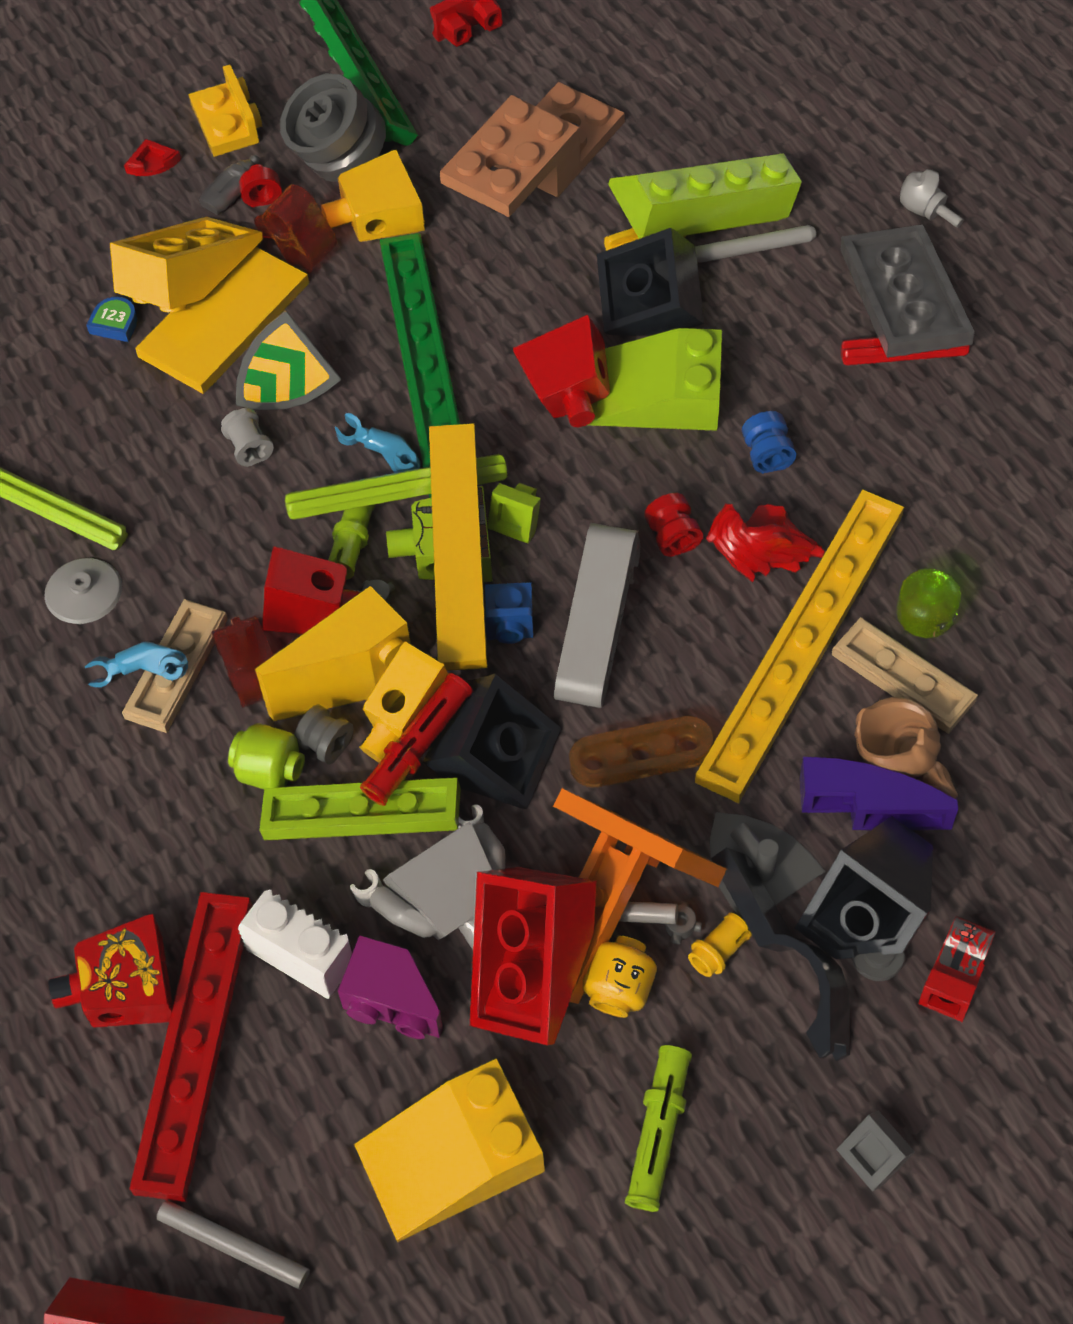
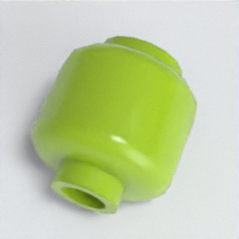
M261 723L251 725L246 731H239L231 743L228 755V764L234 769L236 779L241 783L260 789L286 787L290 780L297 781L302 773L305 756L299 752V745L294 734Z

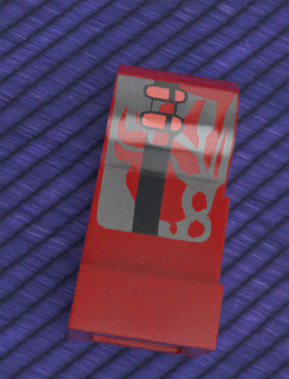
M956 915L924 985L918 1004L963 1022L985 965L983 963L996 931ZM939 997H942L954 1003H947L941 1000Z

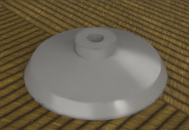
M94 558L73 560L61 566L50 577L45 588L46 605L55 617L64 622L84 624L96 621L107 615L118 603L122 593L121 577L117 570L105 561Z

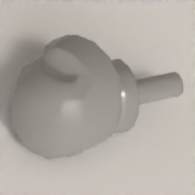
M926 169L924 172L913 171L910 173L901 187V204L908 211L926 217L931 221L937 215H940L956 228L960 227L964 219L944 206L948 195L941 192L938 188L939 173Z

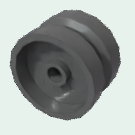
M325 73L309 79L297 88L287 101L280 118V134L286 146L303 159L305 164L326 181L338 182V177L341 173L378 157L386 138V124L380 111L368 99L363 97L361 91L349 79L340 74Z

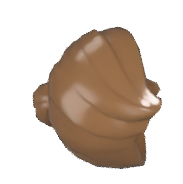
M890 697L879 700L870 707L863 708L857 714L855 729L856 745L865 763L902 773L931 785L954 799L957 798L958 794L948 770L937 761V756L942 746L940 744V734L933 715L926 708L908 698Z

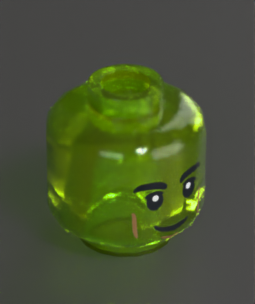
M933 568L919 569L910 573L902 582L896 605L898 621L906 631L922 638H937L947 633L955 624L962 598L959 585L946 572Z

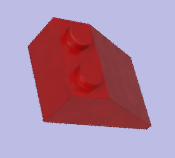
M522 867L477 872L470 1026L547 1046L555 1044L594 934L597 881Z

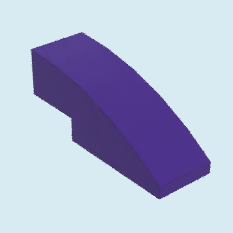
M803 757L799 777L802 813L851 812L852 830H872L891 816L911 830H952L958 812V801L931 785L902 773L867 763L837 758Z

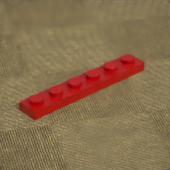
M200 892L129 1188L135 1196L186 1202L244 947L242 935L239 934L238 927L253 907L249 897Z

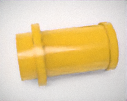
M728 913L724 920L704 940H696L692 943V952L688 955L691 965L705 977H711L714 973L721 974L725 970V962L745 941L752 937L746 922L735 913Z

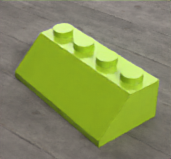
M783 153L610 178L608 185L640 239L668 228H672L681 236L787 218L790 215L802 181Z

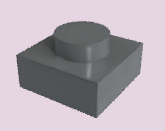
M879 1110L869 1114L836 1149L872 1192L882 1187L915 1153Z

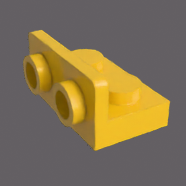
M230 64L223 66L226 83L188 94L191 106L214 157L259 143L256 128L262 127L261 117L256 104H248L247 102L250 100V95L243 76L236 78Z

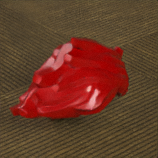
M725 503L722 510L714 518L706 540L709 543H714L716 549L729 563L752 583L757 572L767 576L770 573V568H782L796 573L801 570L799 562L804 561L807 563L810 557L822 558L825 554L821 545L797 529L788 518V513L784 506L771 504L758 506L750 519L744 523L740 513L735 510L733 504Z

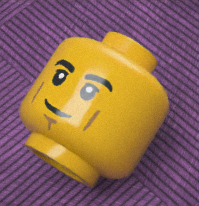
M618 936L616 942H603L599 946L583 979V990L590 997L589 1004L603 1013L622 1018L628 1017L629 1012L639 1011L644 1008L657 972L655 961L645 953V944L627 936Z

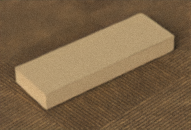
M183 600L159 645L184 653L188 660L187 672L182 678L171 681L145 670L122 711L124 719L165 733L168 732L228 620L226 612L190 600Z
M861 617L832 649V656L893 697L908 698L920 703L933 715L938 727L948 734L977 700L978 694Z

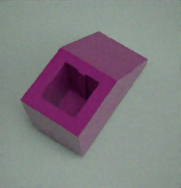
M359 935L338 989L342 1007L347 1010V1015L365 1024H375L377 1019L395 1024L398 1032L414 1039H424L426 1034L440 1038L443 1031L440 1011L408 949Z

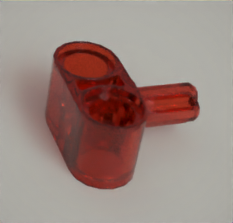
M289 185L262 215H258L254 219L256 225L254 230L261 231L263 238L273 239L286 261L293 267L297 264L307 269L305 272L307 274H310L337 244L336 236L316 201L308 191L298 185Z
M256 615L243 620L240 617H234L230 620V625L211 631L218 653L222 656L224 667L234 690L238 694L242 708L264 700L255 669L274 656Z

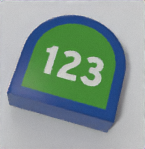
M110 297L97 304L86 326L89 334L129 342L137 326L138 318L131 301L123 297Z

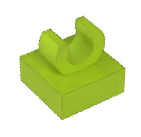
M499 483L492 492L487 529L528 544L537 528L541 498L535 496L537 489L519 483L515 489Z

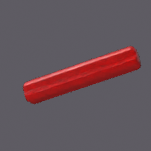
M871 337L842 341L840 353L843 364L848 366L965 356L969 353L970 345L887 358L879 338Z

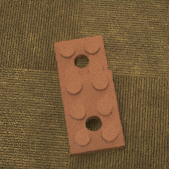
M560 82L536 106L511 95L440 171L441 184L510 217L536 187L558 198L625 123V113ZM492 166H494V167H496V168H498V169L495 170V171H492V170H490L489 168H491Z

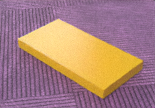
M255 247L203 300L185 305L186 308L183 311L169 313L135 348L137 356L204 394L243 354L254 338L271 321L277 318L309 284L308 274Z

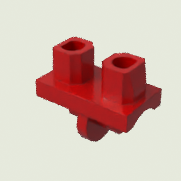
M444 0L430 7L434 23L432 35L438 42L447 39L456 47L469 41L472 37L471 27L478 23L489 32L502 25V10L496 0Z

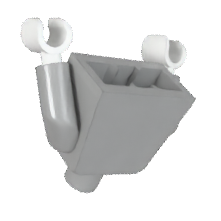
M475 804L471 806L473 820L464 821L459 817L457 830L387 875L383 879L386 886L382 885L374 870L368 869L365 871V874L372 885L368 889L359 890L354 884H351L350 889L361 905L372 907L390 923L422 938L434 936L437 940H440L459 928L473 950L477 872L505 869L504 846L490 827L484 823L482 808Z

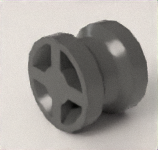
M318 704L310 708L302 717L294 735L297 738L299 748L304 751L312 749L317 753L319 760L330 765L337 760L349 745L353 734V724L343 718L337 720L332 718L330 711Z

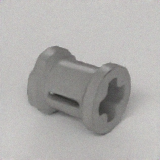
M251 408L234 410L227 414L221 422L223 435L230 439L235 447L234 456L237 463L244 467H249L268 459L274 449L270 438L262 434L258 426L259 417Z

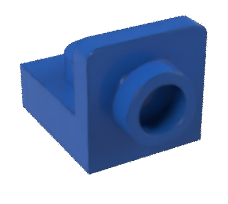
M531 583L485 584L487 640L497 639L501 643L512 644L521 641L523 638H533Z

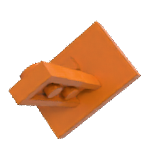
M562 788L553 807L601 831L579 878L597 881L594 934L570 1002L579 1004L584 994V976L599 946L603 942H609L646 864L657 868L661 861L674 869L716 887H719L727 869L605 807ZM618 840L627 844L624 850L625 853L615 848Z

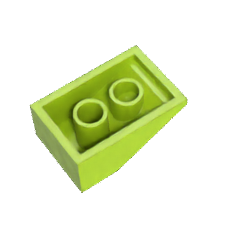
M677 328L606 348L610 393L606 398L592 404L595 419L588 425L717 430L720 401L722 330Z

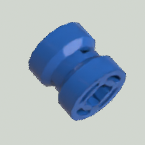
M776 411L758 413L750 417L742 426L745 443L748 447L752 448L750 458L753 467L762 474L786 469L796 459L797 453L790 438L786 437L788 427L782 414Z

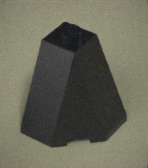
M891 816L839 852L795 929L836 960L855 958L859 954L882 952V955L903 953L931 911L933 845Z

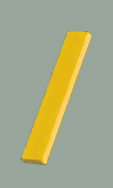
M474 424L429 426L438 661L445 665L447 671L487 668Z

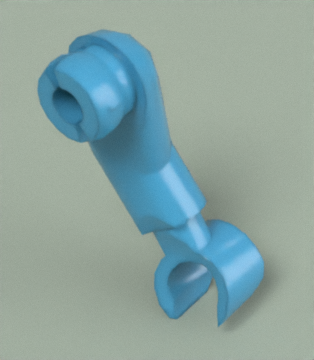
M346 413L345 419L351 427L356 429L354 435L345 436L335 427L338 441L341 444L354 445L358 442L363 443L365 448L381 453L394 473L420 469V460L417 454L399 435L374 427L370 429L361 426L357 416L352 413Z
M143 641L116 653L113 659L105 656L96 657L85 668L100 665L107 670V678L95 679L88 683L92 687H103L115 675L119 673L127 675L139 669L160 675L167 680H177L186 674L188 660L185 654L179 650Z

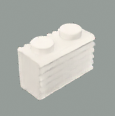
M266 890L262 893L238 927L239 934L242 935V942L245 943L244 946L247 951L327 999L331 997L341 983L352 956L347 934L340 935L339 929L332 930L330 924L323 925L322 919L315 920L313 914L306 915L305 909L298 910L297 905H290L288 899L281 900L280 894L273 896L272 890Z

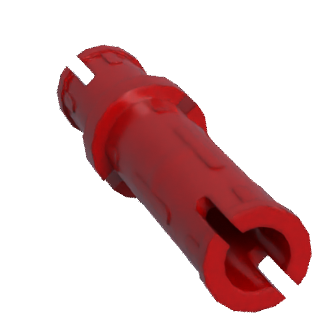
M448 673L444 682L418 712L417 716L396 742L390 741L384 748L385 756L366 781H363L360 785V789L367 797L377 804L385 806L390 796L408 773L414 774L421 766L419 759L440 732L444 730L447 723L467 697L471 696L473 690L465 680L453 673Z

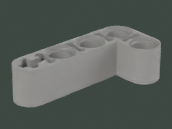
M591 523L589 526L555 682V700L602 708L604 705L629 584L634 583V566L638 567L641 545L639 534L636 530Z

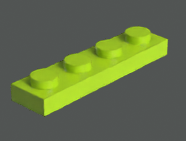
M458 778L404 780L390 796L385 806L379 805L367 797L360 789L362 783L264 788L259 831L264 840L455 831L459 826L461 788Z

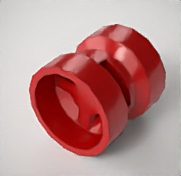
M680 493L663 495L651 502L645 510V518L652 531L658 533L656 542L664 556L668 557L695 549L703 539V532L698 522L690 518L691 507L686 497Z

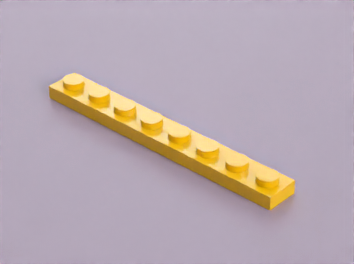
M862 489L699 767L695 777L696 784L738 804L740 803L899 524L904 511L903 506Z

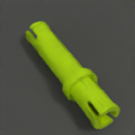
M671 1045L660 1046L652 1087L646 1090L644 1094L643 1104L647 1107L637 1147L631 1183L625 1199L626 1205L650 1212H657L659 1210V1200L670 1158L677 1118L679 1114L684 1113L686 1107V1099L682 1095L692 1053L686 1049ZM667 1083H669L670 1086L664 1108L663 1118L660 1119L662 1105L666 1094ZM658 1136L651 1173L648 1174L655 1137Z

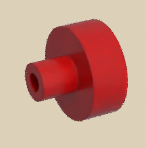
M255 164L240 177L241 198L248 206L257 207L275 204L281 198L280 178L274 170L261 164Z

